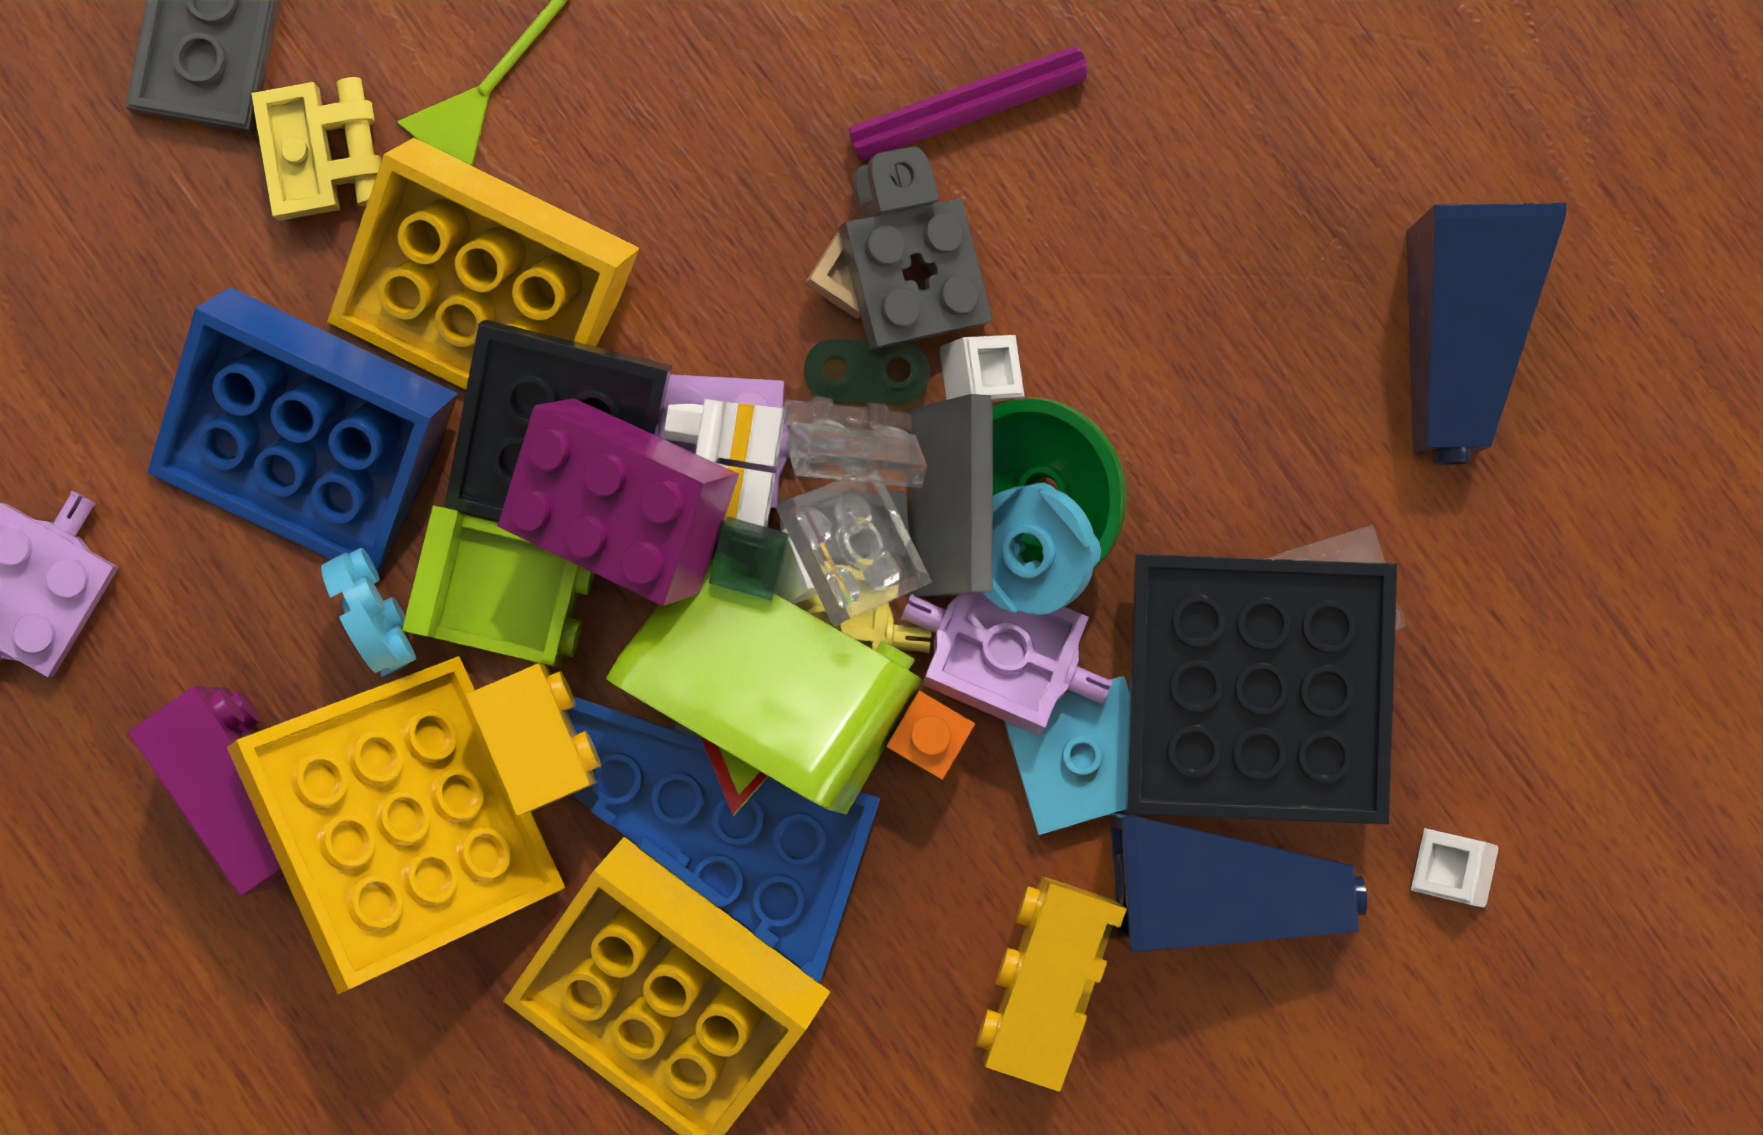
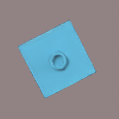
M1125 676L1111 679V687L1102 705L1073 692L1065 693L1055 703L1047 725L1040 736L1003 720L1038 835L1126 809L1130 693Z

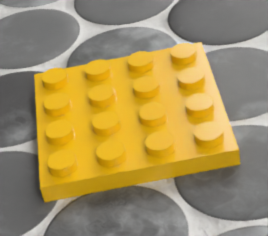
M460 656L240 738L226 747L337 994H341L565 888L532 813L529 812L517 816L467 699L466 694L475 691Z

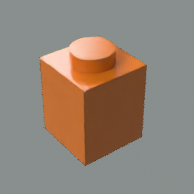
M919 690L886 747L943 780L975 723Z

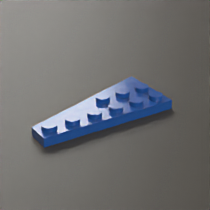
M573 696L576 707L567 710L576 733L579 734L587 731L599 756L601 767L592 770L597 784L571 795L591 809V812L608 825H612L636 843L640 849L717 907H721L753 931V934L772 948L777 949L801 967V970L820 983L880 797L860 791L846 815L828 810L773 778L768 777L733 816L702 739Z

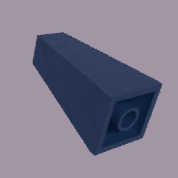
M1566 203L1435 204L1406 231L1413 455L1432 454L1433 465H1462L1472 463L1471 454H1476L1492 446L1565 222Z
M1124 812L1110 814L1115 901L1127 909L1121 927H1117L1118 941L1131 952L1359 932L1358 916L1366 915L1367 893L1363 877H1355L1354 866Z

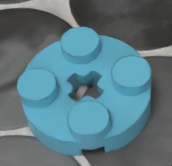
M1046 483L1013 487L994 495L993 589H991V592L983 594L1001 609L1013 613L1017 611L1028 614L1036 613L1035 615L1051 613L1074 601L1087 587L1092 576L1093 567L1097 565L1101 556L1100 543L1093 535L1091 524L1080 506L1068 495ZM1024 533L1031 539L1037 537L1041 542L1044 556L1042 563L1037 560L1026 563L1021 558L1020 554L1024 551L1025 545L1020 538Z
M359 548L351 553L345 552L322 564V576L330 598L341 592L344 595L341 598V604L345 614L339 616L354 646L374 673L381 671V677L385 678L415 661L414 650L405 635L406 632L402 631L405 614L394 597L383 601L374 585L380 581L379 575L363 548Z

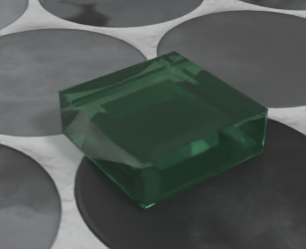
M727 516L722 523L709 583L772 601L777 591L790 534Z

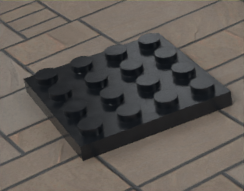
M1135 554L1125 812L1127 814L1389 825L1397 564Z

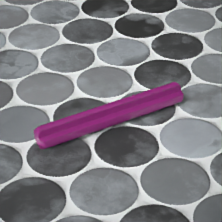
M1072 46L858 123L849 129V139L853 151L859 160L865 161L878 153L901 148L1078 84L1087 78V63L1080 48Z

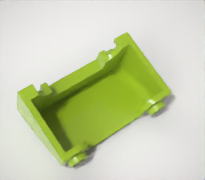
M717 547L711 557L700 593L666 606L659 604L619 655L606 679L803 797L828 810L847 815L923 682V679L909 671L915 659L882 640L876 650H872L748 579L745 575L750 565Z

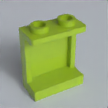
M433 505L402 631L560 668L564 656L574 657L580 639L582 620L575 619L573 616L579 593L589 595L595 573L497 527L499 522Z

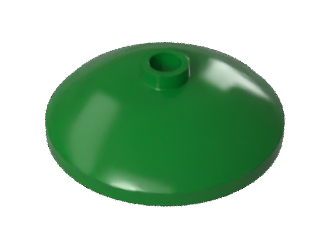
M1021 398L994 406L993 496L1013 487L1045 483L1047 478L1052 479L1057 484L1058 491L1068 495L1080 506L1091 524L1093 535L1100 543L1101 556L1097 565L1093 567L1094 571L1107 558L1115 546L1122 531L1126 514V482L1120 460L1112 444L1102 430L1086 415L1071 406L1055 400ZM1024 533L1020 538L1025 545L1024 551L1020 554L1021 558L1026 563L1033 560L1042 563L1044 556L1041 542L1037 537L1031 539Z

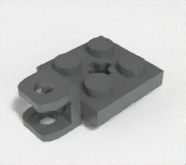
M916 146L882 152L873 156L869 161V165H862L856 169L853 174L852 188L860 219L845 222L838 227L869 351L973 328L993 321L963 200L960 198L935 203L940 199L932 168L925 153ZM911 258L918 259L920 264L925 265L928 269L929 278L925 280V290H918L915 281L904 280L902 270L911 266Z

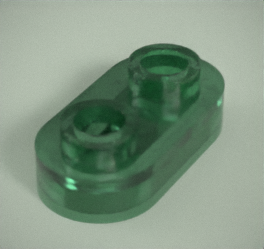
M828 339L818 343L808 353L804 363V378L811 394L827 404L905 406L915 402L924 394L929 383L930 366L924 352L910 342L869 351L867 339ZM834 359L844 362L848 369L846 375L837 381L828 379L823 373L825 364ZM894 361L906 363L911 370L910 376L903 382H894L886 374L887 367Z

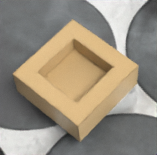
M838 231L808 277L805 285L858 319L860 312Z

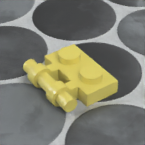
M349 77L338 80L336 83L340 102L322 105L320 89L314 82L251 93L272 216L278 221L340 210L336 185L353 183L355 186L357 204L359 206L367 205L382 158L379 155H374L370 125L375 123L372 102L364 98L361 78ZM340 128L345 129L349 158L332 161L327 131Z

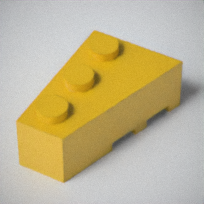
M1041 876L1037 889L1030 886L1026 887L1016 916V923L1024 925L1025 929L1018 950L1007 947L996 978V985L1005 987L998 1012L986 1010L976 1040V1047L985 1049L982 1059L986 1068L1058 1092L1061 1091L1086 1022L1087 1015H1085L1094 983H1100L1107 965V961L1103 960V955L1113 925L1121 927L1127 910L1124 906L1114 899Z

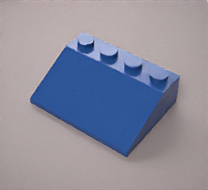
M229 287L195 308L147 473L329 559H333L345 552L351 553L359 548H363L372 560L379 575L440 448L458 393Z

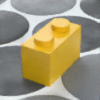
M538 663L466 694L517 816L527 814L597 784L592 770L601 767L600 759L587 731L577 734L567 710L576 707L570 687L561 671L551 674L548 665Z

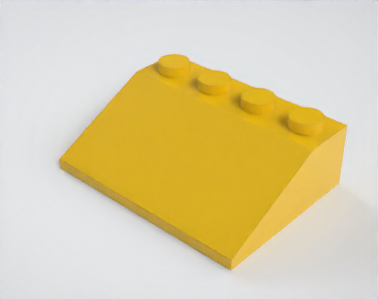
M413 138L383 155L327 322L466 390L478 324L484 319L596 347L619 302L640 248Z
M623 837L594 869L503 1002L677 1134L725 1135L806 1031L830 991L627 838Z

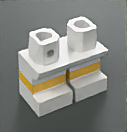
M704 399V405L677 404L668 406L664 439L697 444V455L739 473L723 523L759 531L767 530L776 473L723 465L720 463V459L724 458L777 467L786 415L785 409Z

